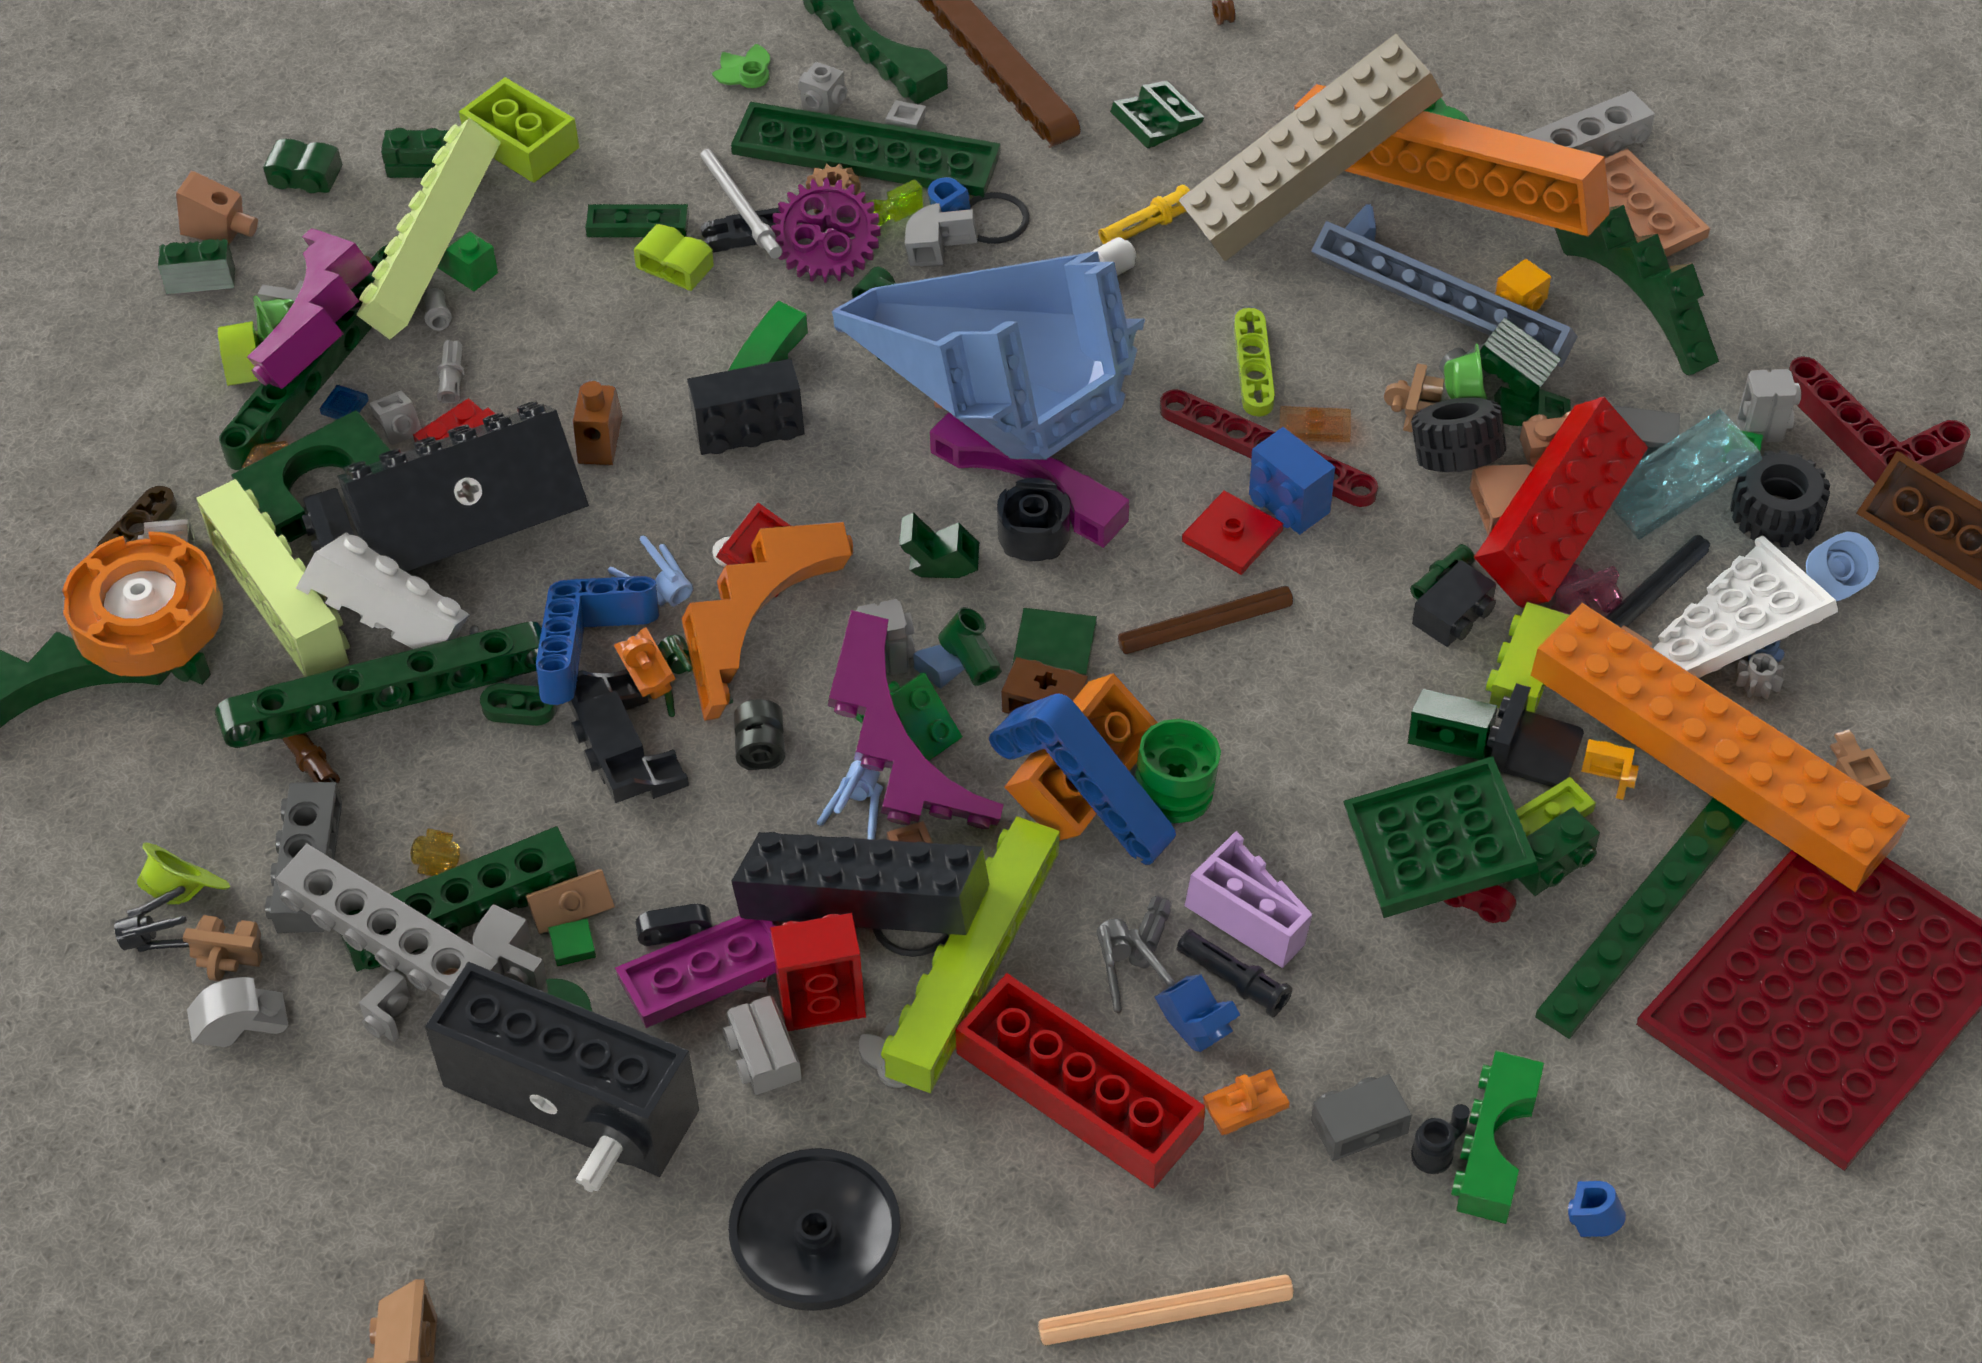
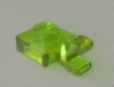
M915 179L887 192V200L873 199L867 201L874 203L873 213L879 214V223L877 225L882 226L890 219L897 222L923 208L922 186Z

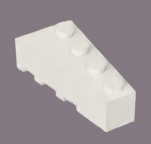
M348 533L341 535L314 553L296 589L307 595L312 589L328 597L325 604L337 610L344 606L359 613L361 616L360 622L372 628H388L392 630L391 637L412 649L456 639L470 615L462 610L455 600L441 596L432 590L426 581L409 575L400 569L393 559L379 555L370 549L363 539Z

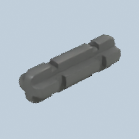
M1159 896L1151 898L1147 908L1148 912L1145 913L1139 928L1142 941L1152 953L1157 948L1165 927L1164 923L1167 921L1171 911V902ZM1133 946L1129 962L1140 968L1149 967V962L1136 946Z

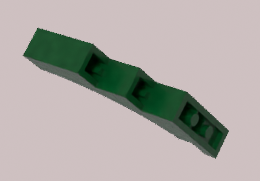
M56 631L29 662L0 650V728L31 707L77 689L113 683L161 685L170 673L183 682L192 680L203 685L211 673L204 654L198 651L184 666L148 676H119L106 671L83 657L73 638Z

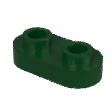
M497 683L488 686L480 696L483 715L493 722L539 726L551 721L557 711L556 705H549L541 701L539 686ZM499 704H506L504 708L496 707ZM536 707H542L540 710L532 711Z

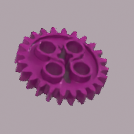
M828 178L824 179L823 186L818 187L814 179L811 180V189L808 190L799 184V195L797 196L787 192L789 204L785 202L778 203L781 213H773V221L776 225L771 226L776 235V242L782 249V254L778 259H787V270L797 266V277L800 278L808 272L810 281L813 282L820 275L824 283H827L831 275H834L838 281H841V273L844 272L850 277H854L853 267L856 266L864 270L865 261L863 258L868 260L874 259V251L872 249L879 248V239L876 237L881 236L880 226L877 225L879 223V214L873 213V202L865 203V192L855 196V185L852 184L844 190L842 189V180L839 179L833 187L830 186ZM812 209H819L822 211L818 215L807 214V212ZM844 217L854 219L850 223H842L839 220ZM804 238L813 240L808 245L798 243V241ZM841 246L845 248V250L841 253H834L830 251L833 247Z

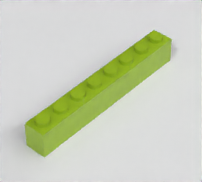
M1016 816L1009 830L1003 829L997 842L995 856L993 858L988 857L985 861L990 885L967 935L949 934L946 944H939L933 956V967L928 975L924 973L919 979L915 1000L912 1005L906 1004L901 1012L898 1022L899 1028L895 1036L889 1035L885 1040L881 1052V1058L885 1059V1077L931 1094L956 1047L955 1028L981 1001L1059 854V830Z

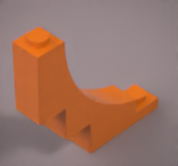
M844 522L760 529L751 545L755 563L725 565L720 574L717 585L721 600L689 603L682 617V623L704 721L720 718L726 705L729 704L730 693L727 683L732 681L739 668L741 648L749 624L763 606L777 594L800 581L824 573L842 570L845 567L847 561L853 555V541L851 536L846 534Z

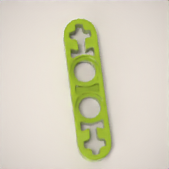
M1244 308L1236 313L1234 319V336L1242 406L1248 414L1261 417L1271 413L1275 397L1266 319L1260 310ZM1246 322H1252L1254 326L1253 333H1248ZM1248 346H1256L1261 351L1256 354H1250L1243 349ZM1257 371L1262 373L1264 377L1261 379H1251L1247 374ZM1261 390L1262 403H1256L1254 398L1255 391Z

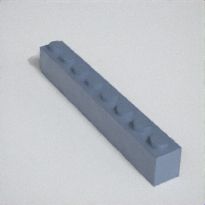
M1328 221L1325 222L1311 250L1324 263L1487 335H1491L1503 318L1506 317L1562 358L1557 364L1560 367H1563L1578 337L1569 326Z

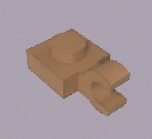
M1849 729L1836 733L1834 737L1837 743L1830 745V748L1838 758L1835 768L1872 792L1888 787L1891 777L1873 748L1862 751L1857 744L1855 736Z

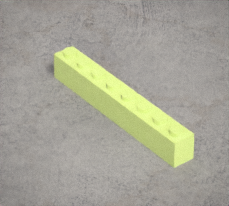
M468 118L460 126L454 124L444 137V140L447 142L446 145L441 147L432 159V162L435 164L434 168H431L420 182L424 186L422 191L417 192L408 205L412 209L410 214H406L396 228L400 232L398 237L395 236L385 248L384 253L388 255L387 258L377 265L372 273V277L375 278L373 284H369L359 298L363 303L357 316L388 339L393 338L408 325L501 143L471 118Z

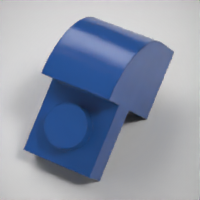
M1202 974L1187 976L1172 987L1154 996L1168 1022L1186 1043L1197 1052L1203 1051L1233 1032L1229 1022L1240 1016L1233 1001L1217 1003Z

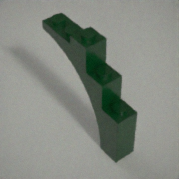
M1624 205L1609 207L1610 214L1589 236L1555 228L1562 250L1567 256H1578L1597 262L1616 274L1639 296L1661 326L1672 346L1682 371L1686 375H1693L1719 362L1698 299L1703 297L1704 293L1693 263L1669 266L1659 235L1652 234L1635 237Z

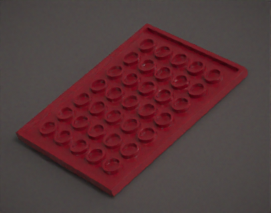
M1791 850L1639 1015L1636 1025L1845 1171L1982 1009V919L1887 857L1884 858L1860 888L1854 892Z

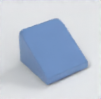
M1366 204L1345 229L1375 242L1376 225L1373 207H1371V204Z
M941 645L922 649L913 654L914 669L919 673H925L928 679L940 689L964 670L959 658L948 653Z

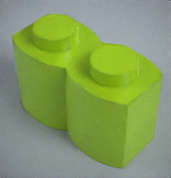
M656 224L633 249L635 266L638 269L689 291H692L714 266L713 251L705 241L684 237L676 228Z

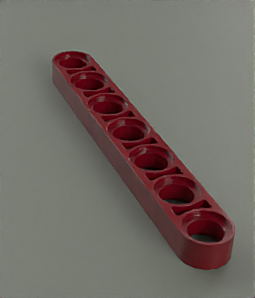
M1172 389L1166 391L1160 398V414L1164 419L1252 459V449L1275 433L1270 429L1183 390ZM1170 403H1181L1185 408L1173 411L1167 408V405ZM1208 416L1213 418L1215 422L1204 425L1199 423L1197 419ZM1239 430L1246 435L1243 438L1235 439L1228 436L1227 433ZM1314 450L1335 466V474L1339 478L1333 483L1332 496L1357 507H1366L1375 502L1378 483L1374 477ZM1362 486L1369 489L1370 493L1360 496L1355 494L1352 489Z

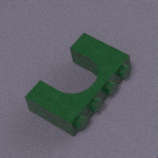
M355 410L259 461L231 474L233 480L236 479L244 491L250 489L253 492L260 507L258 511L261 514L264 512L268 513L275 526L276 531L274 533L276 536L283 535L287 542L290 543L307 534L302 515L306 514L305 510L290 493L292 485L300 476L320 467L331 466L344 469V467L360 461H365L366 465L380 461L379 455L390 451V449L359 412Z

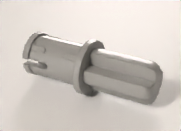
M447 340L444 342L442 364L437 367V376L439 377L437 399L438 401L442 400L441 403H458L460 400V382L465 375V371L461 366L462 344L458 340Z

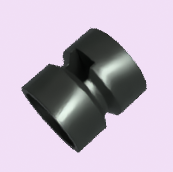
M764 699L750 700L739 705L734 712L736 762L747 770L777 768L785 759L782 708L778 704Z

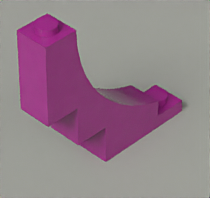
M313 228L302 236L309 246L303 252L306 260V275L302 288L281 322L247 356L254 366L251 370L252 373L263 385L271 384L283 389L343 335V332L335 322L359 302L351 289L374 270L373 266L354 242Z

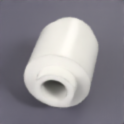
M1120 237L1091 251H1098L1100 262H1115L1117 276L1133 268L1135 265L1136 251L1133 245Z

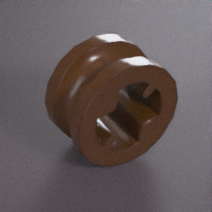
M1212 0V11L1218 25H1222L1225 20L1229 23L1235 22L1233 0Z

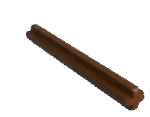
M1284 585L1122 632L1118 635V644L1123 654H1129L1293 605V595L1289 587Z

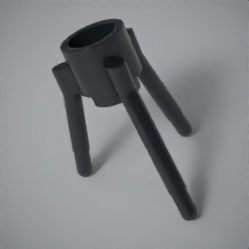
M179 886L141 907L128 910L127 918L116 920L114 926L115 935L121 949L125 951L137 948L138 952H144L151 949L189 947V944L184 942L183 939L151 940L156 938V931L186 923L187 918L185 916L155 923L151 916L144 917L145 914L183 894L186 888Z

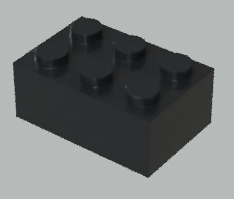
M792 359L687 379L693 426L701 455L709 453L721 454L729 449L745 446L752 448L765 442L775 440L788 441L796 436L805 435L800 386Z

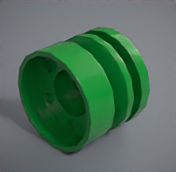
M1183 719L1163 720L1151 726L1142 736L1135 779L1170 823L1191 822L1203 816L1211 806L1221 756L1218 740L1207 728L1194 721Z

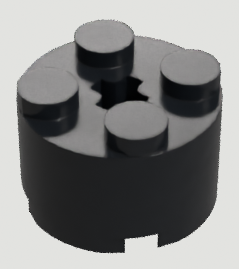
M1025 478L1017 481L1016 486L1006 491L1005 489L1001 492L997 501L998 540L1005 554L1024 561L1051 560L1061 554L1070 538V500L1065 492L1063 494L1057 489V484L1043 478Z

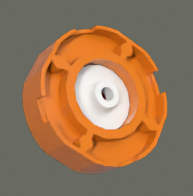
M148 532L150 539L126 542L123 535L97 546L75 566L64 583L62 590L65 597L63 614L79 652L83 657L112 674L119 676H148L184 666L215 636L219 629L223 615V601L211 564L202 550L174 534Z

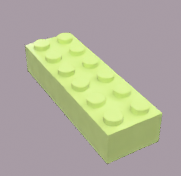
M234 479L197 497L196 500L211 544L304 677L338 669L349 664L345 650L349 649L350 645L345 634L339 628L343 625V621L337 609L331 606L327 607L324 603L326 601L325 596L312 589L308 595L296 589L306 567L300 558L294 560L291 557L292 550L283 535L276 536L274 533L276 531L275 526L268 513L264 512L261 514L258 511L260 507L253 492L250 489L244 491L238 481Z

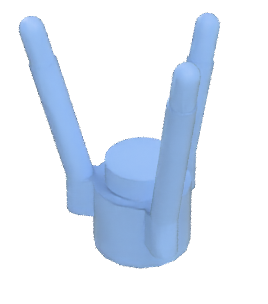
M642 535L640 537L641 543L662 570L655 579L658 604L662 606L668 602L671 606L675 607L691 596L693 585L684 576L665 544L659 545V549L663 554L662 557L648 538ZM614 567L608 568V572L616 577H631Z
M856 760L851 763L846 777L842 778L839 788L817 820V825H824L833 811L836 814H840L849 798L862 801L870 797L867 839L875 840L879 797L883 790V787L877 783L880 772L860 766L861 761Z

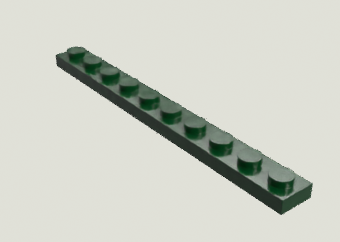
M1713 797L1538 1008L1535 1018L1570 1039L1748 820Z

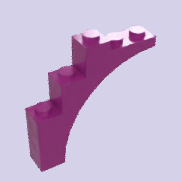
M851 610L828 699V706L833 707L836 714L844 717L856 718L857 714L865 715L854 760L861 761L860 766L873 771H883L884 767L891 769L881 813L888 815L887 820L890 822L910 825L911 821H919L922 808L929 809V815L936 818L951 820L953 815L967 819V824L976 828L989 829L990 824L997 826L1004 804L975 795L948 779L922 755L907 735L894 709L886 679L885 642L889 619Z

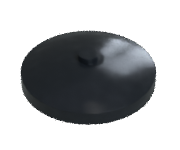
M810 1148L779 1156L760 1167L750 1176L734 1200L729 1217L728 1232L730 1247L737 1269L745 1281L757 1293L787 1308L820 1311L840 1307L857 1300L872 1290L884 1278L891 1268L899 1249L901 1221L898 1203L892 1188L873 1166L843 1151Z

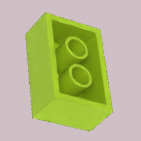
M506 77L459 111L461 124L468 118H471L501 142L493 157L495 160L533 183L580 148L575 118Z

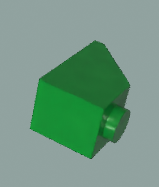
M470 231L450 241L437 266L438 269L473 292L498 274L494 247Z

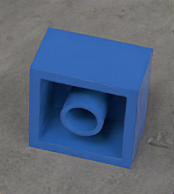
M1282 427L1252 449L1249 495L1255 505L1260 508L1265 507L1276 516L1277 520L1283 522V527H1290L1300 535L1330 513L1335 466L1286 428Z

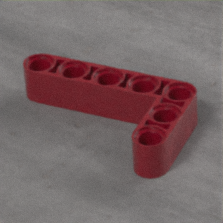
M1804 356L1792 360L1789 371L1792 372L1794 383H1799L1801 389V400L1797 406L1875 484L1897 451L1935 474L1958 464L1962 460L1971 435L1970 429L1964 423L1957 420L1943 421L1913 437L1899 442L1818 361Z

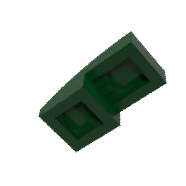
M1502 386L1494 394V401L1501 406L1503 423L1507 425L1522 426L1523 422L1528 421L1535 415H1545L1547 419L1561 418L1564 414L1571 411V399L1539 389L1531 399H1526L1525 395H1518L1511 389Z

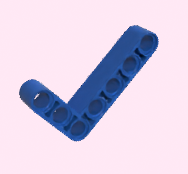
M631 576L570 579L557 581L550 585L536 660L539 693L542 702L549 705H559L573 699L584 627L642 625L658 619L656 581L653 578Z
M1060 693L1053 694L1016 708L989 735V741L993 749L1000 756L1009 760L1045 749L1126 851L1135 859H1137V856L1143 859L1141 863L1145 865L1152 864L1175 839L1176 832L1170 821L1079 707L1066 695Z

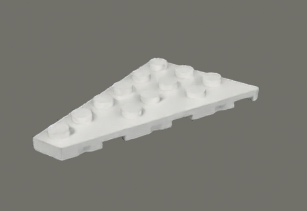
M1760 536L1755 539L1756 546L1745 557L1739 555L1732 562V566L1724 570L1707 587L1708 594L1698 604L1691 603L1684 610L1683 615L1676 618L1658 636L1660 642L1653 649L1697 678H1700L1837 613V603L1829 593L1768 539Z

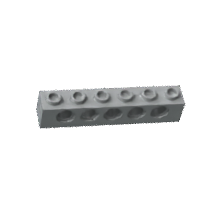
M1631 90L1521 136L1601 156L1606 154L1613 155L1625 146L1633 143H1642L1650 137L1655 113Z
M307 843L276 877L281 893L280 899L288 908L295 912H299L301 909L308 913L320 928L325 931H331V929L343 935L344 940L351 947L358 951L363 949L375 955L376 960L383 967L390 971L398 969L407 975L408 980L415 987L422 991L430 989L439 995L441 1001L468 961L501 974L498 960ZM323 890H330L325 895H317L319 892ZM356 909L362 910V911L359 912L358 914H355V915H347L349 912H351V911H353V910H356ZM394 929L389 934L379 935L383 930ZM416 949H426L421 954H411ZM451 968L459 969L451 975L443 974V972Z

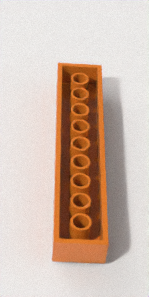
M1316 84L1294 105L1295 110L1326 86ZM1426 111L1421 112L1345 170L1346 172L1584 236H1589L1610 214L1605 156Z
M1581 603L1537 649L1531 672L1532 677L1854 892L1860 888L1899 842L1910 818L1909 815L1584 603Z

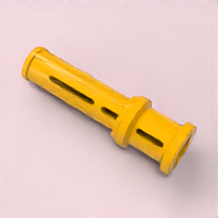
M1181 184L1176 187L1175 192L1163 198L1161 196L1153 198L1150 206L1106 228L1098 230L1100 241L1106 244L1117 237L1126 240L1159 223L1161 225L1170 224L1173 218L1187 212L1179 199L1188 193L1190 189L1186 185ZM1140 221V223L1122 231L1124 228Z

